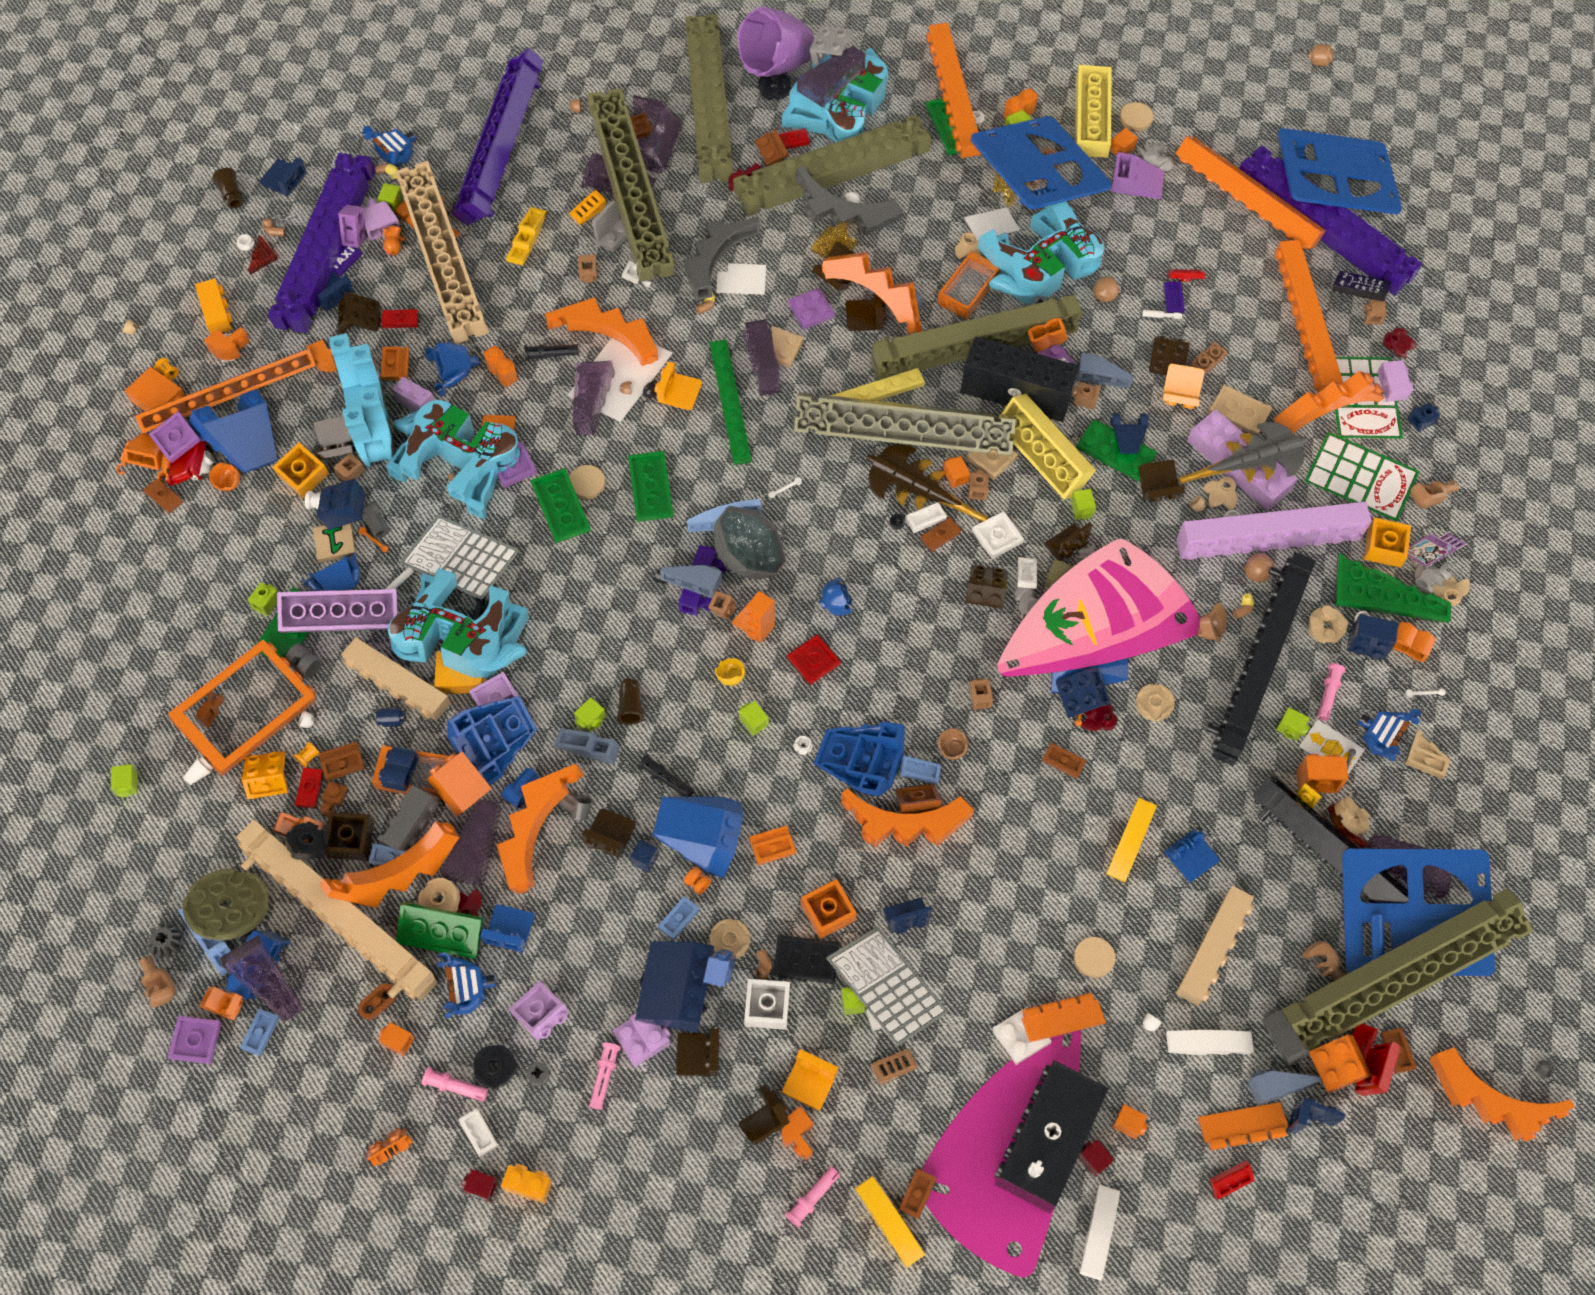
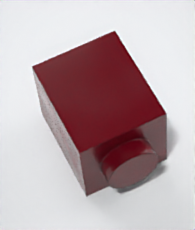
M1098 1139L1093 1143L1090 1140L1082 1147V1152L1078 1156L1094 1177L1099 1175L1114 1161L1113 1157Z
M471 1169L470 1173L465 1175L462 1187H464L463 1191L466 1194L491 1202L499 1181L495 1177Z

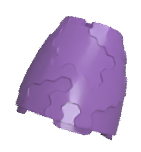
M759 7L751 11L740 24L737 34L740 58L746 70L756 76L784 74L795 70L811 59L810 48L814 41V35L796 17L777 9Z

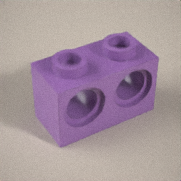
M346 205L338 213L341 243L343 246L358 248L366 240L363 207Z

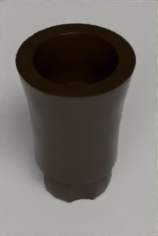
M232 168L217 170L213 174L212 179L217 185L226 205L229 208L240 207L243 199L237 182L236 171Z
M631 678L624 679L620 683L617 721L626 725L638 724L644 720L639 682Z

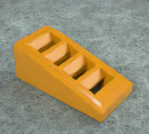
M595 190L579 203L569 215L579 225H582L604 209L606 200Z

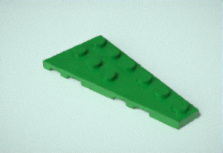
M1338 554L1335 591L1336 606L1445 623L1450 622V602L1430 593L1425 594L1418 591L1417 587L1412 585L1409 587L1400 583L1401 580L1374 568L1369 569L1361 565L1362 563L1359 561H1351L1345 558V555Z

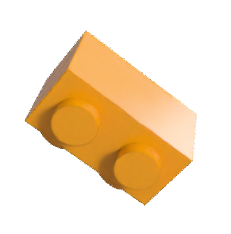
M517 1163L515 1166L508 1165L501 1184L502 1189L545 1204L553 1183L548 1178V1174L536 1170L535 1173L527 1171L528 1167Z

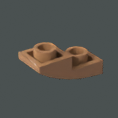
M1213 342L1205 352L1202 351L1193 360L1191 365L1195 368L1203 369L1205 375L1227 356L1228 352L1216 342Z

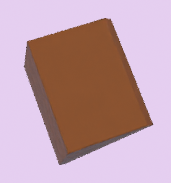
M934 784L895 789L900 814H919L941 807V798Z

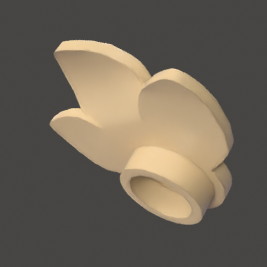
M966 232L960 237L959 244L955 247V254L958 259L967 257L971 251L981 256V251L978 249L979 240H976L973 233Z
M1223 477L1219 481L1212 480L1203 487V491L1210 494L1208 498L1210 508L1218 507L1223 503L1228 510H1232L1236 506L1238 497L1235 493L1236 483L1232 478ZM1228 483L1230 487L1225 488L1223 484Z
M1452 575L1450 580L1442 582L1443 586H1432L1433 594L1450 602L1451 606L1458 605L1461 602V597L1467 595L1470 590L1469 579L1457 582Z

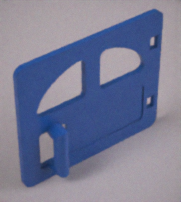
M1045 116L971 135L970 140L1019 197V203L1025 204L1029 209H1038L1108 191L1112 186L1111 181L1053 117ZM1026 135H1037L1047 138L1066 150L1043 155ZM1069 161L1077 162L1082 173L1081 182L1076 186L1069 185L1053 165ZM1039 179H1046L1048 181L1045 188L1030 191L1024 184Z
M1287 128L1279 130V144L1290 194L1294 200L1390 214H1399L1401 212L1402 205L1385 144L1379 141ZM1307 143L1313 145L1316 160L1306 159L1304 149ZM1307 172L1331 175L1334 178L1337 194L1327 192L1313 185L1303 176ZM1347 178L1378 182L1381 188L1371 195L1355 197L1350 193Z
M1481 849L1345 850L1342 854L1346 969L1348 972H1352L1385 954L1384 923L1390 924L1391 950L1484 900L1491 902L1489 854ZM1398 865L1406 868L1407 903H1364L1361 901V891L1373 876L1385 869ZM1427 865L1434 866L1454 875L1467 887L1472 896V902L1470 904L1425 903L1423 867ZM1477 874H1485V887L1478 886ZM1364 922L1371 923V957H1366L1363 954L1362 924ZM1492 953L1451 976H1490L1495 971V954Z

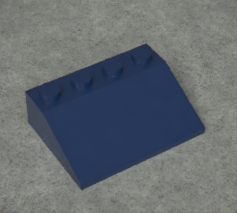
M651 941L635 1020L697 1033L707 983L703 982L708 959L713 954L714 946L698 942Z

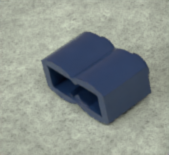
M393 746L391 751L387 753L385 760L387 764L379 772V780L384 788L407 791L419 760L416 750Z

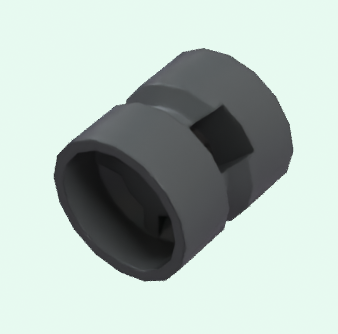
M300 643L294 645L285 656V659L290 664L289 667L296 670L305 679L312 678L322 666V660L314 653H310V650Z

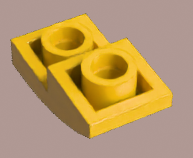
M1306 783L1297 793L1302 801L1312 808L1321 799V796Z

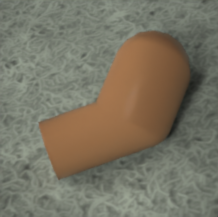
M270 218L263 220L262 226L268 235L285 237V228L275 227Z
M765 949L756 953L760 965L755 970L754 975L759 980L766 979L772 969V963Z

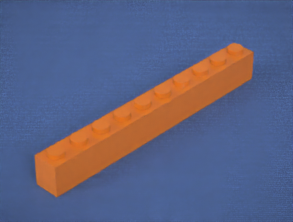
M948 23L929 25L926 40L927 43H930V54H933L932 61L933 66H936V77L940 79L939 88L943 90L942 99L943 102H946V114H950L949 126L953 127L952 137L956 139V151L960 153L961 158L981 155L980 151L970 140L971 135L977 133L978 129Z
M1186 136L1176 152V155L1180 157V161L1186 164L1189 163L1193 166L1192 169L1206 175L1205 178L1208 181L1217 183L1222 191L1231 193L1233 199L1245 203L1247 209L1255 210L1259 213L1258 216L1261 219L1270 221L1275 229L1284 231L1286 237L1291 240H1300L1303 249L1315 248L1326 232L1325 229L1194 136Z
M1300 240L1281 241L1277 249H1275V259H1278L1279 272L1283 276V286L1287 289V299L1292 306L1291 313L1295 316V326L1300 333V343L1304 347V357L1308 360V370L1312 374L1313 387L1318 394L1333 381L1341 384L1343 380Z
M304 349L134 415V418L141 433L156 429L178 411L183 417L189 416L192 410L207 405L212 407L243 393L312 368L316 364L310 350Z

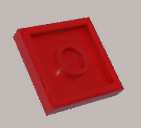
M818 634L787 655L789 661L810 685L841 665V661Z

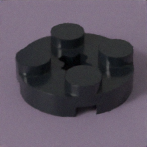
M786 74L761 76L758 80L759 93L765 99L772 100V98H778V100H782L790 93L791 80Z
M300 823L293 826V830L288 831L285 845L294 859L321 858L324 856L328 846V835L325 830L322 829L321 831L315 824ZM304 839H308L310 843H305Z
M489 1045L482 1048L476 1054L473 1062L474 1075L478 1082L487 1088L499 1089L508 1084L514 1077L517 1068L512 1052L503 1045ZM491 1062H500V1064L498 1065L499 1069L497 1071H490Z

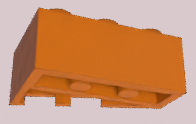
M758 591L731 623L744 631L750 639L762 643L775 627V601L761 591Z

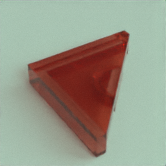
M261 235L258 236V242L256 247H254L250 267L247 269L250 275L278 260L276 254Z
M1332 804L1328 807V812L1337 830L1360 848H1364L1368 844L1367 841L1360 834L1355 835L1351 833L1341 823L1343 818L1341 814H1336L1335 805Z

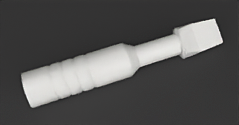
M1144 309L1142 311V316L1182 319V313H1165L1163 311Z

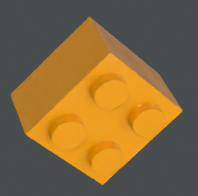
M300 442L272 467L277 476L302 498L306 496L307 491H312L330 474L326 466Z
M1374 517L1367 529L1363 560L1401 568L1408 557L1411 525Z

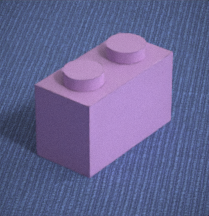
M1404 361L1382 362L1377 373L1386 402L1407 400L1413 391V384L1409 380L1408 368L1405 367Z
M402 377L392 389L395 401L412 411H417L424 404L434 401L430 391L405 377Z

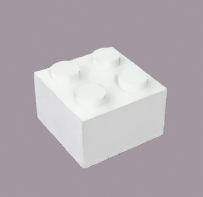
M748 979L745 1027L787 1030L790 982Z

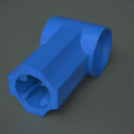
M526 767L514 783L506 786L502 792V798L516 808L522 807L525 799L521 786L539 779L540 776L531 768Z

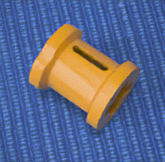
M160 358L155 363L154 369L161 372L170 381L178 376L179 369L172 366L167 358Z
M307 742L306 746L293 756L306 768L315 756H319L318 753L320 752L310 742Z

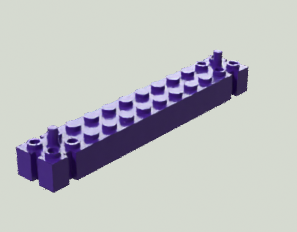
M530 48L522 51L520 56L516 55L508 60L505 68L506 73L502 76L457 198L459 200L455 203L451 214L466 226L476 223L483 217L489 216L492 218L494 216V212L490 207L496 198L495 194L500 187V180L505 173V166L510 159V152L515 146L514 141L519 134V127L524 121L523 116L529 107L528 102L533 96L532 91L534 87L539 89L541 86L537 78L542 71L544 60Z
M1260 146L1253 152L1252 158L1248 157L1240 163V170L1325 229L1326 232L1320 239L1323 243L1369 277L1391 281L1392 284L1389 292L1394 296L1404 288L1406 283L1409 284L1417 276L1422 266L1420 261L1413 256L1408 258L1405 255V250L1348 208L1294 200L1290 194L1284 162L1278 157H1271L1272 152L1265 147Z
M338 153L334 162L336 167L332 168L275 297L277 304L272 305L269 311L268 318L275 329L288 331L289 327H292L294 332L308 333L312 323L310 316H315L319 307L320 300L318 295L325 290L340 251L344 247L341 243L338 213L346 205L361 207L369 188L367 181H372L376 172L370 156L357 155L353 158L351 154Z

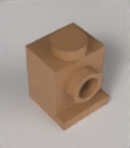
M578 255L580 281L592 283L594 280H597L596 255Z
M1368 299V303L1364 306V314H1367L1364 324L1382 325L1387 315L1385 301Z
M1080 382L1079 386H1075L1073 390L1074 404L1094 410L1101 385L1093 386Z
M349 453L334 466L337 477L342 481L356 480L365 472L363 466L365 464L358 456L354 457Z
M982 470L970 473L968 499L987 500L989 474H985Z
M715 591L708 608L716 616L729 620V617L735 611L736 602L732 596Z
M977 678L970 681L968 689L972 710L991 708L993 695L989 679Z

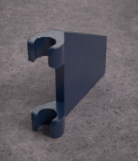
M1113 413L1110 424L1113 426L1120 454H1138L1148 427V415L1140 413V418L1137 421L1138 424H1121L1120 414Z

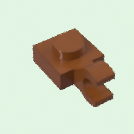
M214 691L208 694V702L205 701L195 715L199 723L206 728L211 726L219 714L218 707L225 700L221 694L215 699L217 695Z
M331 781L328 782L321 797V800L324 802L320 808V811L323 812L322 816L328 817L329 812H333L335 805L342 806L349 791L347 786Z

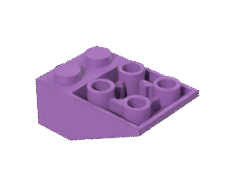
M1117 152L1111 192L1161 199L1164 171L1136 155Z

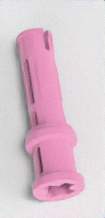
M1331 663L1328 665L1329 672L1327 678L1324 679L1325 690L1317 714L1319 720L1329 721L1335 695L1337 689L1342 685L1340 682L1341 677L1346 670L1340 664Z
M607 1042L602 1043L603 1052L601 1059L597 1062L599 1071L589 1107L602 1110L612 1070L616 1068L615 1060L618 1051L621 1050L620 1046ZM602 1079H603V1083H602L600 1095L598 1096L599 1089H600V1086H601V1082H602Z
M432 1067L426 1069L422 1080V1085L424 1086L428 1084L439 1088V1091H453L482 1102L485 1101L488 1094V1088L455 1079L447 1072L443 1074L432 1070Z
M830 1166L804 1197L801 1196L797 1199L798 1203L791 1211L785 1213L787 1219L799 1228L802 1220L814 1211V1205L840 1177V1174Z

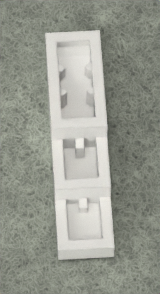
M1178 1030L1166 1032L1168 1053L1191 1055L1254 1053L1250 1031Z
M1099 1185L1097 1188L1080 1268V1274L1102 1280L1120 1191L1102 1185Z

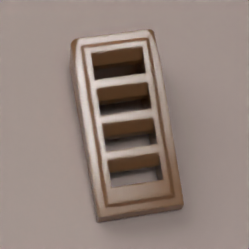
M909 1048L871 1064V1069L880 1086L918 1068ZM903 1056H906L910 1066L906 1067L902 1059ZM897 1059L899 1060V1063L902 1067L901 1070L898 1069L895 1063V1060ZM891 1063L895 1071L894 1073H891L887 1064ZM884 1066L887 1076L883 1075L880 1067Z

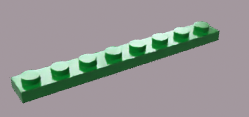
M727 339L709 342L733 465L751 463V455Z

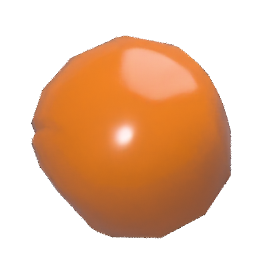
M221 462L212 467L209 473V481L212 486L221 491H231L240 482V472L233 465Z

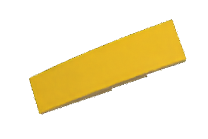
M530 207L519 224V231L513 239V247L506 256L507 262L524 265L540 233L547 214L546 210Z
M1141 798L1137 799L1106 875L1123 882L1126 881L1157 805Z
M873 1176L854 1188L876 1225L880 1227L905 1267L908 1268L925 1255Z

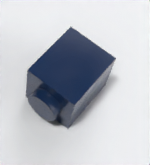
M639 840L630 856L631 865L650 873L659 857L658 848Z

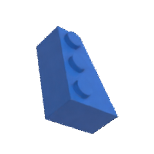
M253 931L246 939L247 945L244 951L237 958L238 964L235 970L231 972L227 979L226 989L243 996L245 999H256L270 976L267 973L273 962L276 964L279 962L280 957H278V954L283 946L288 947L291 941L272 931Z

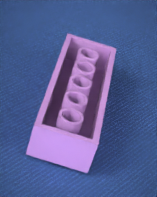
M1216 409L1191 429L1187 442L1213 464L1233 456L1230 449L1226 446V441L1239 443L1245 449H1248L1246 442L1240 438V434L1243 432ZM1277 461L1275 472L1269 480L1265 479V474L1259 466H1255V476L1250 483L1247 482V478L1241 469L1224 473L1232 478L1242 490L1267 511L1291 492L1297 481V478L1294 476L1287 477L1286 469Z
M397 589L277 592L278 631L280 633L388 630L391 620L398 614Z

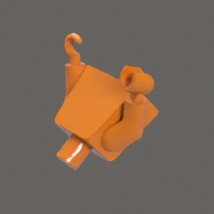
M141 433L135 439L128 441L120 458L122 462L116 467L117 473L121 475L125 473L124 471L120 472V467L125 466L126 463L155 470L162 468V471L157 474V478L162 482V478L166 476L165 480L167 482V472L170 469L171 462L150 437L149 433Z

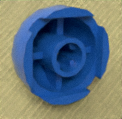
M840 577L829 581L823 587L822 598L820 599L822 608L827 609L834 616H844L854 611V609L849 607V605H852V601L846 586H841L839 583L842 581Z

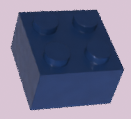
M355 479L327 486L321 489L317 516L328 530L362 520L366 493Z
M1360 614L1349 631L1347 651L1353 652L1356 655L1372 656L1374 659H1385L1396 644L1398 622Z

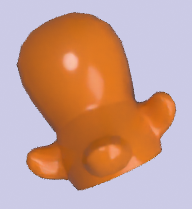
M388 226L383 229L385 237L383 248L387 254L392 256L397 255L401 251L400 241L405 240L403 236H400L401 228L398 226Z

